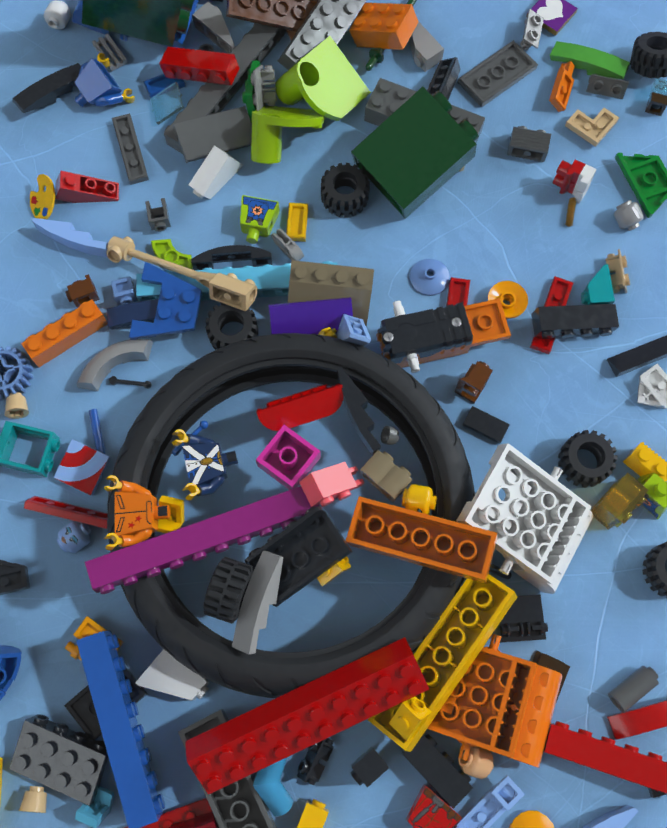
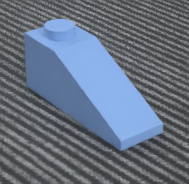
M343 314L336 334L337 338L360 346L369 344L371 337L363 319Z

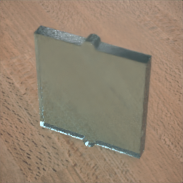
M174 82L150 98L153 108L152 112L158 125L184 108L181 98L182 94L177 82Z

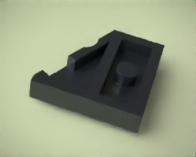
M0 560V595L30 588L27 566Z

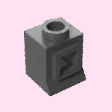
M161 198L162 207L151 208L150 202L145 201L151 230L161 232L166 230V227H171L165 198Z

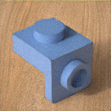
M130 276L111 281L114 292L113 296L118 306L138 301Z

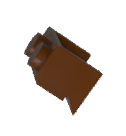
M477 361L476 364L472 363L465 377L459 379L454 392L475 403L493 370L485 362Z

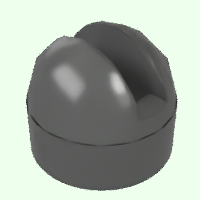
M385 426L381 432V442L388 445L396 444L399 440L398 430L394 427Z

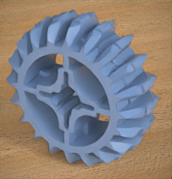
M7 346L5 350L0 347V383L2 384V387H0V401L7 398L10 393L16 394V392L20 391L26 393L24 387L31 386L28 380L34 379L31 374L34 371L31 366V360L27 358L24 352H20L17 348L12 349L10 346ZM7 361H15L18 362L19 365H9Z

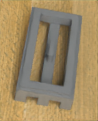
M108 33L105 34V38H98V42L92 41L98 53H104L100 46H103L115 62L114 65L110 62L109 69L111 71L127 64L125 56ZM106 43H109V44H110V46L112 47V49L115 51V53L117 54V56L120 58V60H121L120 62H119V60L116 58V56L114 55V53L111 51V49L108 47V45H107Z

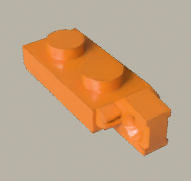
M572 61L561 64L549 101L558 112L566 109L574 83L572 74L575 65Z

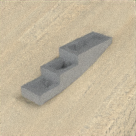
M263 551L245 592L236 623L232 647L246 654L256 653L259 630L266 628L269 605L276 604L283 563L282 556Z

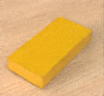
M289 203L286 234L293 241L306 242L308 204Z

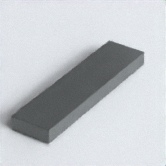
M130 113L112 118L130 185L149 180Z

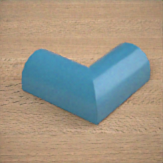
M287 758L259 770L253 783V787L274 817L286 814L293 805L292 797L280 781Z

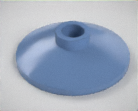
M424 259L412 267L410 282L413 288L423 295H437L446 289L449 283V272L440 261ZM428 272H431V273H433L434 275H433V276H429V275H427V273H428Z

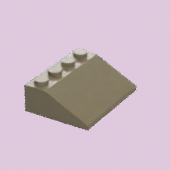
M292 260L287 303L351 297L353 317L363 319L365 326H367L374 269Z

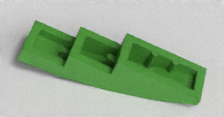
M556 41L550 53L551 61H572L575 65L574 68L587 70V75L597 74L609 78L624 79L630 66V62L612 54L566 42Z

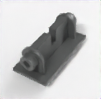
M592 74L589 77L586 92L623 99L629 81Z

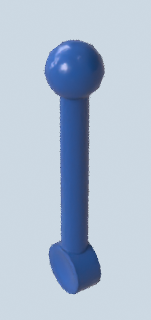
M201 421L200 426L192 435H197L202 429H206L208 422ZM184 443L173 449L172 454L174 456L181 452Z

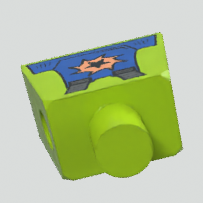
M242 195L240 226L241 231L247 234V242L256 244L259 236L268 237L280 212L278 201Z
M655 473L640 476L626 491L657 519L667 510V482Z

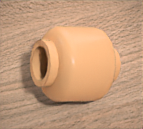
M471 747L468 761L458 758L461 770L465 774L478 779L486 778L494 767L492 753L480 747Z

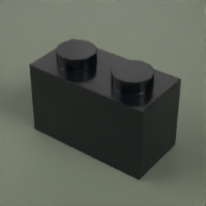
M371 746L351 764L353 771L350 773L359 786L364 783L368 788L389 767Z

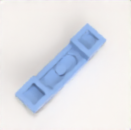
M507 775L475 803L453 828H489L525 794Z

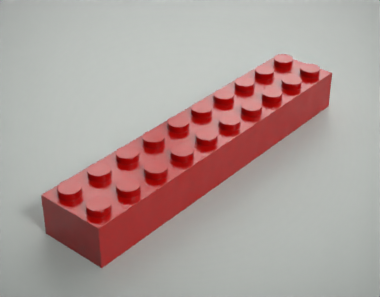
M404 637L185 741L187 763L209 795L429 690V687Z

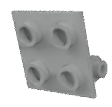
M260 65L251 74L252 86H255L253 104L256 105L257 111L267 102L268 106H274L277 101L276 91H271L276 90V87H265V85L275 84V81H264L275 80L272 65H266L265 69H263V65Z

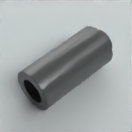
M641 666L608 693V696L612 703L624 713L659 684L657 680L659 678L658 674L651 667Z

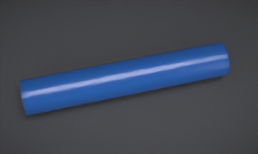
M97 409L89 410L95 447L97 451L105 454Z

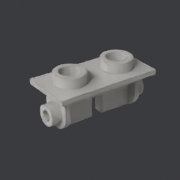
M529 9L528 17L525 19L524 36L520 43L523 50H528L531 46L536 49L538 48L544 18Z

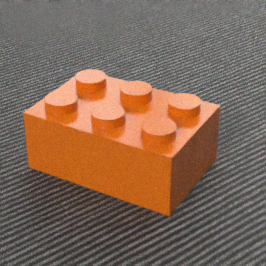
M365 3L349 31L357 47L404 50L419 21L412 4Z

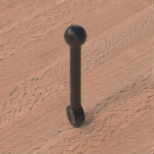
M115 376L109 379L112 385L117 383L144 386L147 389L152 386L150 381L121 380Z

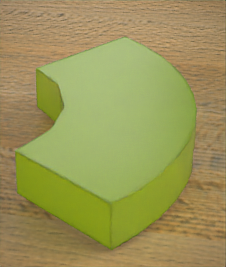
M171 239L151 241L156 257L193 270L192 256L178 252L173 247Z

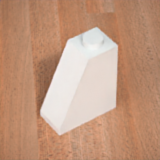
M214 145L189 183V186L194 189L193 193L201 199L203 197L211 199L241 169L243 164Z
M163 649L135 683L141 687L188 700H196L197 698L200 700L209 690L206 686L210 682L178 662Z

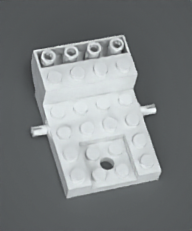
M500 444L488 463L491 467L473 500L466 502L456 521L496 532L497 542L495 549L505 558L499 571L508 575L510 570H512L541 592L554 594L593 519V513L590 511L591 506L558 482L563 472L561 468L555 466L551 475H549L510 444ZM501 488L505 491L506 494L505 499L503 501H501L498 496V492Z

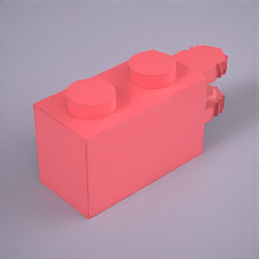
M346 462L311 472L299 482L311 507L319 504L322 507L334 502L336 498L339 501L351 496V490L364 485L363 479L354 480L353 475L358 472L357 467L348 468Z

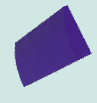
M351 297L269 305L271 334L299 333L318 335L322 329L328 327L331 329L335 328L338 331L343 314L353 316Z

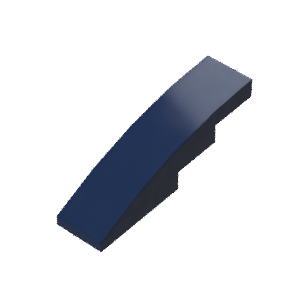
M159 299L107 308L108 327L112 330L131 325L132 320L154 323Z

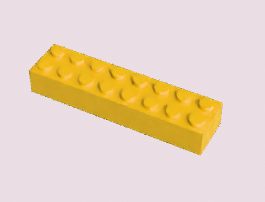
M488 574L486 584L467 578L440 616L439 621L414 653V657L429 687V690L415 697L424 702L431 711V714L421 722L413 736L407 741L389 724L402 703L369 718L368 721L402 749L411 752L517 599L515 591L490 574Z

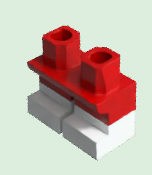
M576 159L573 164L562 160L557 168L553 184L561 187L560 194L569 192L574 195L576 202L580 204L590 187L597 169Z

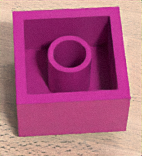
M283 425L257 457L256 463L260 469L291 490L297 488L300 485L299 482L321 458V451L286 425Z

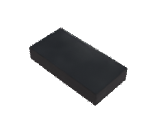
M474 406L471 407L463 423V426L499 444L510 425Z

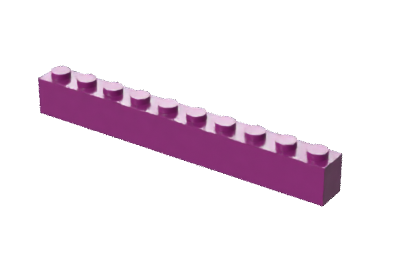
M300 486L86 561L85 566L92 589L96 593L107 594L114 591V587L121 584L129 586L137 583L138 578L147 576V578L155 577L161 574L163 569L169 567L171 570L177 569L184 565L183 562L191 559L199 561L206 558L208 553L214 551L216 553L224 552L229 549V546L236 543L238 545L247 544L251 541V538L258 535L260 537L269 536L274 533L273 530L281 527L285 530L289 523L303 517L305 512L311 508V505Z

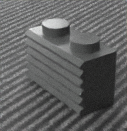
M525 126L513 127L507 155L545 162L549 151L551 133H546L544 130H530Z

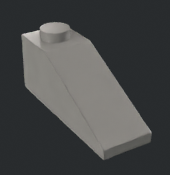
M207 2L192 14L195 28L226 53L231 54L234 43L222 12L217 6Z
M418 22L409 39L415 64L426 72L443 59L444 48Z

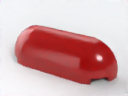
M339 383L329 388L327 384L268 402L266 403L267 408L257 409L256 413L260 422L270 430L279 431L283 425L293 428L334 414L342 405L344 399L343 387Z

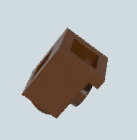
M89 274L85 275V280H77L68 285V290L65 291L69 302H74L77 308L83 302H88L91 299L94 302L100 300Z

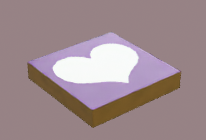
M538 0L531 8L532 11L544 18L542 27L555 36L576 14L578 9L566 0Z

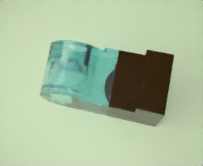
M656 78L650 91L645 112L662 116L667 107V80ZM652 104L660 105V108L654 109Z

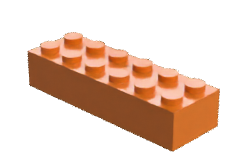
M359 496L346 542L356 548L486 584L497 542V533Z

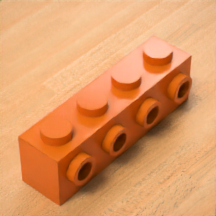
M93 299L80 304L74 311L64 314L55 323L46 325L37 334L30 335L21 344L34 363L41 367L108 325V322Z

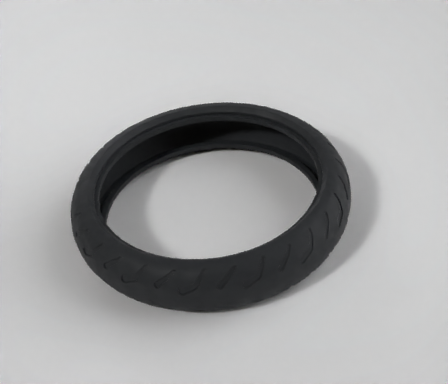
M282 333L241 340L208 353L185 367L159 389L137 416L128 431L124 444L120 448L112 474L118 478L119 482L124 480L136 483L150 490L151 494L157 497L163 471L173 449L176 447L172 444V441L180 440L177 435H172L173 432L180 429L186 433L205 413L231 396L258 386L297 381L335 386L339 383L337 369L342 367L368 400V403L386 415L405 435L413 447L424 470L428 487L432 489L433 496H437L435 510H432V516L457 522L456 520L466 502L472 501L475 496L471 469L461 440L444 410L427 392L426 388L399 365L366 347L338 338L316 334ZM111 480L110 487H113L114 483ZM118 489L109 491L108 534L115 533V492H119ZM153 532L152 535H151V537L148 538L147 540H149V539H151V538H154V537H155V532ZM108 539L109 544H114L112 539ZM117 545L113 550H110V552H114L126 547H120L119 545ZM422 566L407 596L377 625L341 644L325 649L291 653L256 649V653L246 654L233 648V641L213 632L187 609L175 593L164 569L161 570V574L155 577L147 578V576L138 578V582L129 586L121 584V587L135 615L148 633L178 662L207 680L228 689L249 695L277 698L404 637L412 652H414L439 621L440 616L460 589L464 577Z

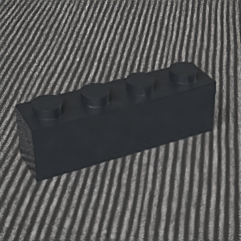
M616 304L538 307L531 313L534 337H542V339H550L555 336L570 338L574 335L590 337L593 334L609 336L619 328Z

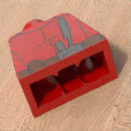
M424 784L406 820L413 828H452L462 817Z

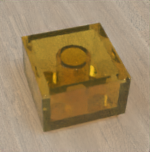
M627 472L609 488L590 511L593 513V517L608 530L613 526L618 528L633 515L631 512L646 500L644 495L648 489Z

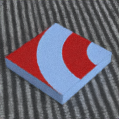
M72 439L54 478L93 496L111 457Z

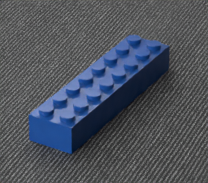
M102 631L76 640L128 828H141L157 822L163 814L165 802L163 795H158L156 785L159 784L155 770L151 771L149 764L152 761L151 753L148 747L145 748L142 740L145 738V732L142 724L138 725L136 719L139 712L136 702H132L129 693L132 692L129 679L124 677L123 670H126L124 659L122 656H118L116 649L119 648L118 638L116 634L112 635V631Z

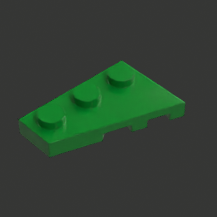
M252 61L251 68L248 69V80H245V92H242V101L246 104L251 124L252 111L257 109L256 105L253 104L255 86H252L251 74L253 70L260 66V61Z

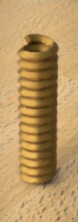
M574 197L570 198L565 224L569 227L573 226L576 198Z

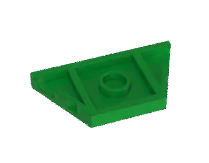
M617 153L615 156L616 162L647 218H650L667 199L666 167L657 155L644 156L642 154H634L633 156H623V153Z

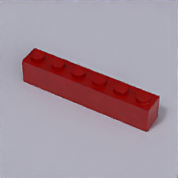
M556 721L555 725L550 724L544 748L545 753L667 794V762L662 761L663 756L648 752L646 756L638 753L639 748L627 744L624 745V748L616 746V741L602 736L601 740L593 738L592 733L589 731L578 729V732L569 730L570 725Z

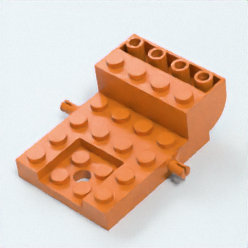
M492 634L489 647L482 648L427 729L459 741L462 745L458 758L468 761L471 747H480L539 768L563 676L561 673L537 665V663L500 652L498 647L502 637Z

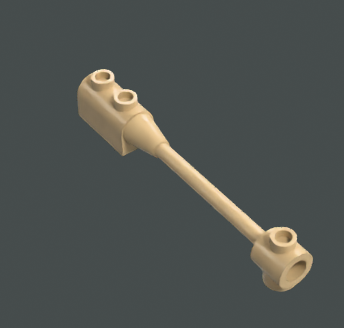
M113 236L108 242L106 254L114 263H118L121 260L130 261L134 257L196 279L199 283L209 288L210 299L243 311H247L256 299L258 288L251 279L242 281L234 273L225 275L222 273L198 272L135 250L134 241L128 236L123 239Z

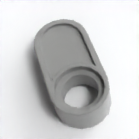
M278 229L276 234H271L275 244L291 260L299 261L304 257L299 246L282 229Z

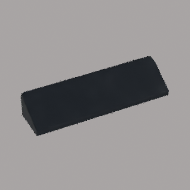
M457 57L440 60L427 89L431 95L436 91H440L449 100L460 73Z
M667 335L608 358L607 361L615 377L666 358Z

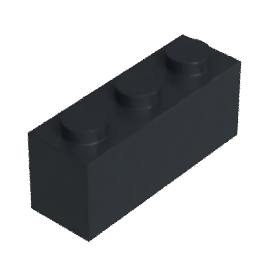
M429 734L426 736L422 735L411 752L404 750L401 754L454 809L472 790L473 787L469 784L471 778L461 769L458 772L452 766L455 761L445 751L441 754L436 749L438 743Z

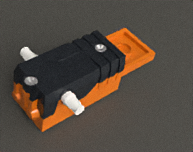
M500 298L464 306L463 302L456 305H447L444 308L438 307L435 310L429 309L410 314L405 313L401 301L393 302L395 317L382 320L380 329H378L376 334L377 341L380 342L381 355L401 368L409 366L412 373L420 371L419 364L466 354L470 347L510 339L511 337Z

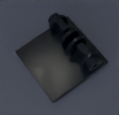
M541 594L517 596V599L500 622L502 642L546 640L548 625L544 623Z

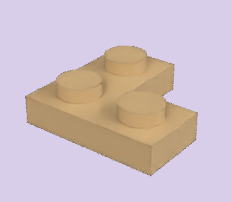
M603 108L594 119H591L577 109L565 126L596 147L618 122L619 117Z

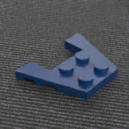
M145 262L141 278L142 282L162 286L154 323L132 320L129 333L130 340H137L141 337H156V335L167 333L170 335L195 331L202 290Z

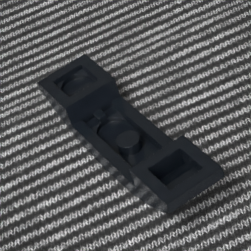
M246 245L217 247L191 259L193 270L214 269L213 263L252 260L253 267L267 264L273 265L270 252Z

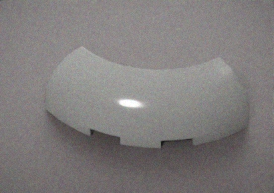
M129 339L104 348L87 363L78 379L77 387L98 391L102 381L116 365L131 361H148L153 345L152 340Z

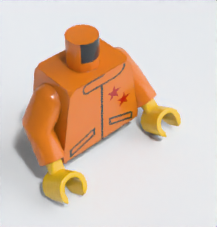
M113 475L105 478L112 480L114 483L113 487L104 486L106 491L114 489L119 491L115 492V533H109L104 538L112 539L114 544L106 545L105 548L107 550H113L117 545L129 547L150 538L153 532L158 531L159 519H170V506H158V500L151 494L150 490L136 483L124 480L119 482L118 478Z

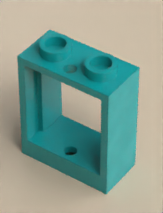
M5 421L0 435V466L47 477L48 472L53 468L54 454L60 448V437L51 431ZM19 433L48 440L39 468L9 461Z

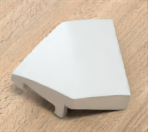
M656 364L640 375L637 403L666 409L667 374Z

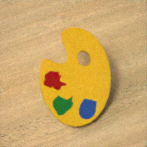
M40 174L37 177L38 192H30V207L35 218L47 220L54 208L55 189L50 177Z

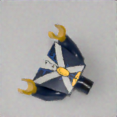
M180 429L172 433V435H177L180 439L172 441L174 446L184 443L182 450L190 483L182 491L189 490L191 494L186 496V500L190 501L195 496L213 494L224 483V479L228 478L226 467L238 464L236 452L231 451L222 454L220 444L214 440L198 435L186 434Z

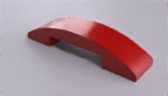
M667 700L607 716L614 739L618 740L667 727Z

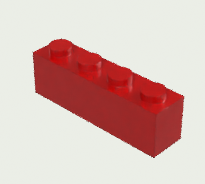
M167 47L159 62L165 77L232 86L240 69L234 54Z

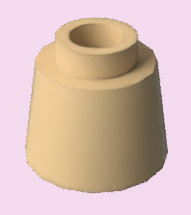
M16 392V394L10 393L6 398L4 415L12 419L26 417L29 414L25 396L19 392Z
M30 786L29 791H25L19 811L46 813L47 793L44 792V787Z

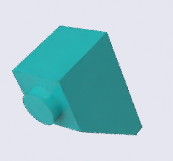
M608 264L599 270L581 293L582 304L597 305L613 304L615 302Z

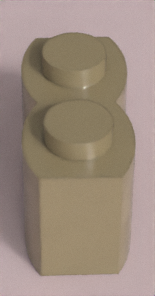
M377 450L360 469L359 473L394 503L413 479L410 477L411 473L405 467L400 466L399 468L393 463L394 459L386 451L382 453Z

